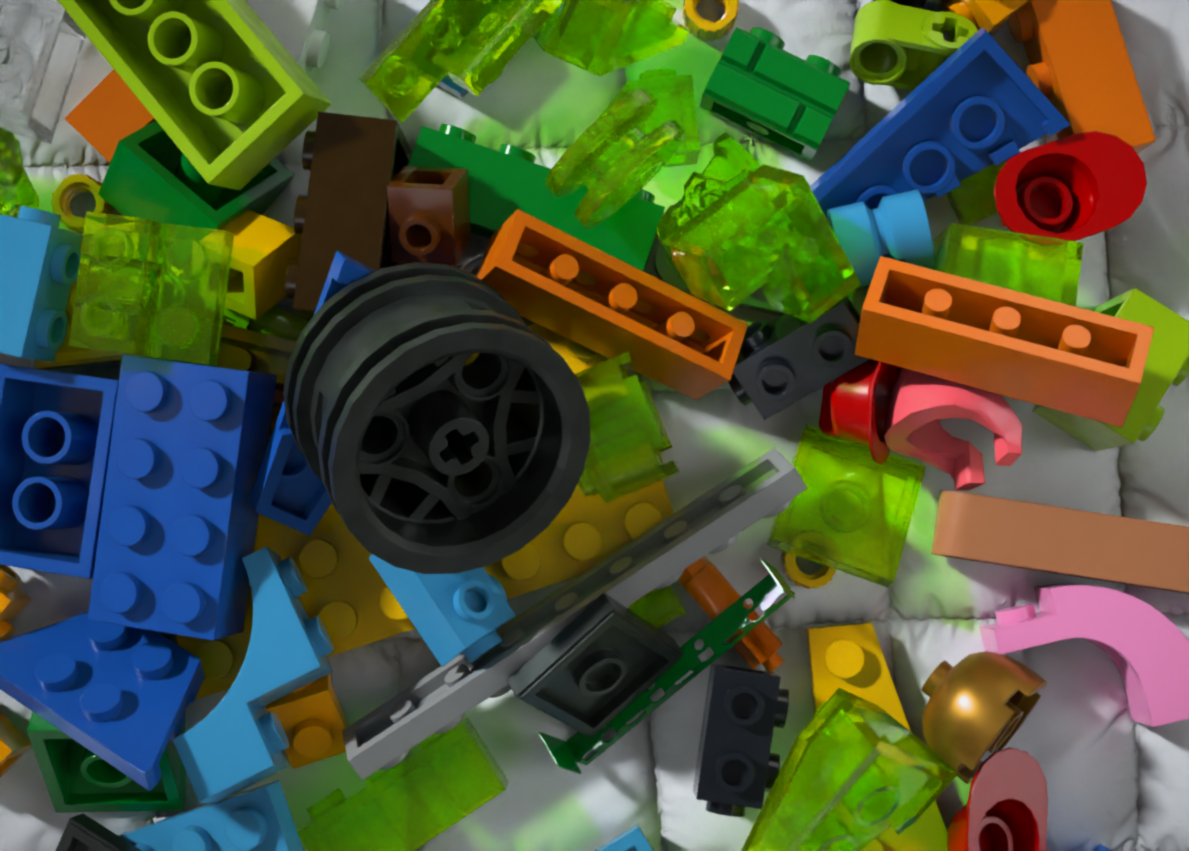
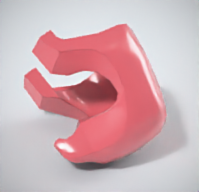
M900 367L890 397L884 429V439L889 449L917 458L950 474L955 483V490L969 491L985 484L983 456L969 441L952 437L942 428L939 419H971L991 430L994 434L996 465L1011 466L1022 454V424L1002 395Z

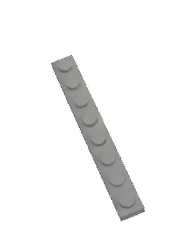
M775 448L771 449L501 626L496 632L502 639V642L477 660L469 663L465 656L461 654L344 729L342 733L349 764L362 780L378 770H388L396 766L408 755L411 748L432 734H442L451 730L463 719L466 712L487 698H496L510 691L511 687L507 680L603 592L629 609L630 604L653 589H663L676 582L683 574L685 568L705 555L718 553L728 548L735 542L740 532L761 518H770L783 512L792 503L793 497L807 489L798 471Z

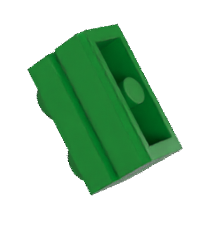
M736 27L705 87L700 107L811 162L851 83L840 78L841 69L823 57L808 55L807 59L803 60L783 50L785 46L784 41L768 30L753 27L748 33Z

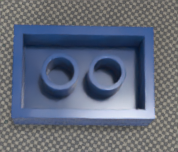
M0 364V565L87 579L93 578L119 380Z

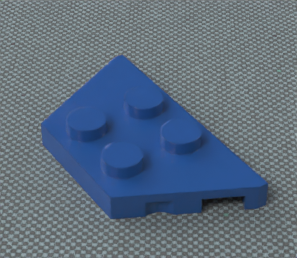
M89 612L0 642V690L150 791L158 784L162 775L159 761L168 741H173V739L179 736L186 721L184 716L185 709L195 700L205 678L201 659L156 631L88 620Z

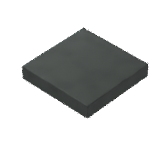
M603 592L507 681L517 698L592 738L677 663L684 654L672 637Z

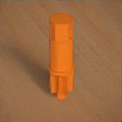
M706 556L685 568L683 574L678 579L682 587L711 620H714L741 597ZM746 601L743 603L745 609H750L753 606L752 603L748 605ZM755 611L747 615L750 621H755L760 617ZM764 621L733 645L753 670L762 664L768 672H772L784 661L776 652L783 643ZM740 629L728 641L731 642L743 631Z

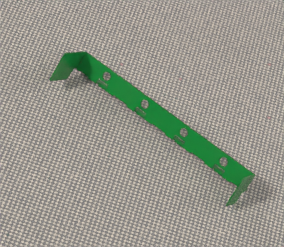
M761 558L760 560L769 571V574L680 647L684 655L655 681L654 688L651 690L646 689L594 737L589 738L578 731L567 741L539 732L540 738L556 765L581 774L582 772L576 762L584 765L590 764L791 598H796L794 596L795 593L790 590L789 585L778 570ZM784 593L788 594V595L785 596L782 600H780L777 604L773 603V602H774L776 599H778L782 594H784ZM748 598L752 599L753 606L750 609H745L743 606L744 601ZM760 606L764 614L755 621H750L747 615ZM740 629L743 631L727 645L724 644V642L728 640L731 636H733L737 631H739ZM698 639H702L704 642V646L700 650L694 647V643ZM710 647L714 655L707 661L701 662L698 656ZM690 670L694 671L678 685L674 684ZM661 687L665 695L657 702H652L649 696ZM641 710L645 711L641 716H639L636 720H634L630 725L626 724L630 719H632V718H633L636 714H638ZM613 727L617 735L605 742L601 736ZM593 750H596V751H597V752H595L591 757H589L587 760H584V759H583V758H584L585 756H587L591 751H593Z

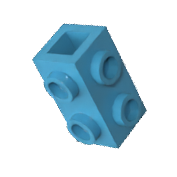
M20 206L18 218L0 214V353L20 358L54 362L57 348L61 346L65 339L68 328V319L65 312L71 286L77 280L82 268L83 257L80 247L83 234L58 228L61 215L25 206Z
M373 554L369 557V560L442 667L461 654L465 656L469 663H472L502 642L496 630L513 618L515 613L508 604L506 592L500 582L487 574L483 567L457 574H422L394 567Z

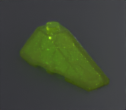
M838 688L830 699L817 709L815 716L796 737L741 851H861L863 847L892 826L899 835L916 822L958 773L935 751L880 706Z

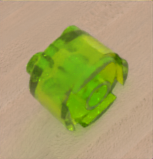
M630 351L574 373L581 382L590 410L591 442L584 471L578 483L585 496L600 494L605 503L680 473L677 461L672 460L664 464L661 452L672 448V445L645 381L639 382L636 374L628 377L626 370L637 365Z

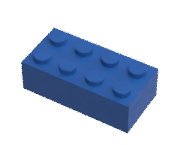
M122 354L88 620L213 641L243 632L250 582L242 558L254 552L259 516L250 504L249 497L268 446L277 375Z

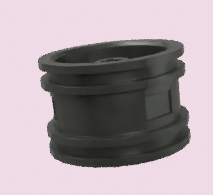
M413 262L381 268L349 283L320 307L302 330L288 361L283 390L287 424L298 449L305 457L311 470L324 483L333 506L341 515L348 530L368 552L394 567L422 574H457L491 565L520 550L543 532L568 503L583 474L591 438L590 410L581 382L564 358L552 349L544 338L530 329L517 311L496 290L474 274L446 264ZM479 353V356L472 363L464 366L466 360L471 355ZM378 416L376 421L371 426H369L372 418Z

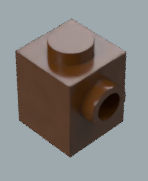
M404 166L387 186L391 261L456 266L471 243L468 169Z

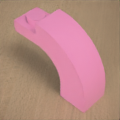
M1076 584L1034 587L1040 612L1035 613L1033 603L1017 605L996 611V623L979 626L985 651L998 654L1011 653L1065 639H1085L1102 649L1116 665L1124 684L1133 721L1156 727L1189 719V641L1164 614L1134 596L1099 586Z

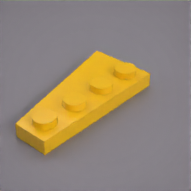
M862 622L805 628L827 850L948 851L947 830L872 623Z

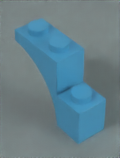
M264 547L242 558L252 591L253 621L249 646L240 671L218 705L202 721L173 739V743L199 802L217 803L287 768L288 765L282 753L283 750L289 748L286 733L275 713L271 711L265 714L262 707L333 672L326 655L334 652V646L321 619L318 616L309 619L299 598L300 595L307 593V587L297 565L291 557L282 560L280 555L268 547Z

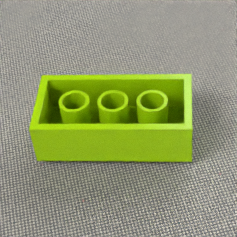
M58 0L199 174L210 185L240 191L317 119L318 112H324L332 105L246 0Z

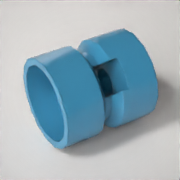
M918 189L882 197L876 209H870L862 201L827 210L832 245L844 291L869 286L880 256L935 270V256L930 226L924 202Z

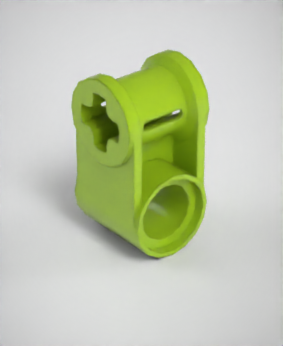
M876 0L867 3L859 9L855 17L850 52V68L853 74L863 82L913 91L978 31V28L971 20L953 12H935L900 5L890 0ZM945 31L950 32L947 41L944 40L943 36Z

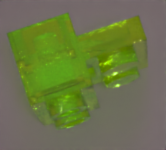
M86 211L68 346L217 366L234 234L224 230L166 224L146 218Z

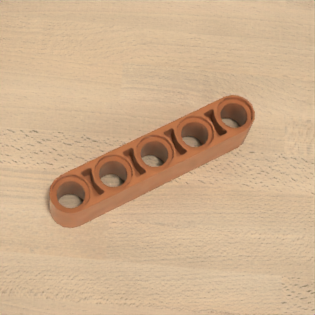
M940 491L931 551L933 555L1189 594V527L984 495Z

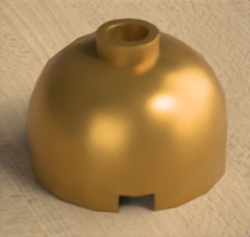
M988 651L973 653L966 656L954 667L944 660L931 673L922 687V692L930 697L922 714L923 736L931 752L966 784L971 783L981 763H983L981 758L988 750L990 753H993L996 750H1002L1008 744L1040 699L1041 695L1037 691L1046 687L1048 681L1028 666L1008 655Z

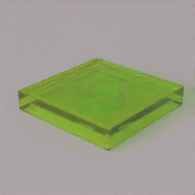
M805 425L796 447L792 465L798 471L807 489L793 497L792 503L788 508L775 515L766 545L889 588L895 581L926 467L891 454L888 455L887 460L882 465L874 463L870 447L828 437L820 429Z

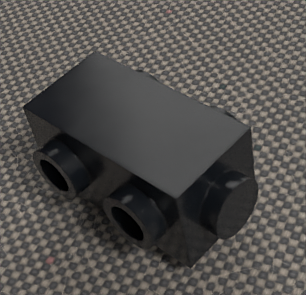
M839 282L826 290L822 286H818L804 292L791 303L789 307L791 311L771 323L764 319L754 322L747 327L731 380L728 383L738 400L744 406L753 402L764 420L869 360V358L855 355L860 314Z
M711 663L693 785L696 799L707 801L706 811L726 816L743 817L745 815V807L762 809L764 792L775 793L780 755L770 753L774 727L784 728L786 723L789 690L779 688L781 677L774 672Z

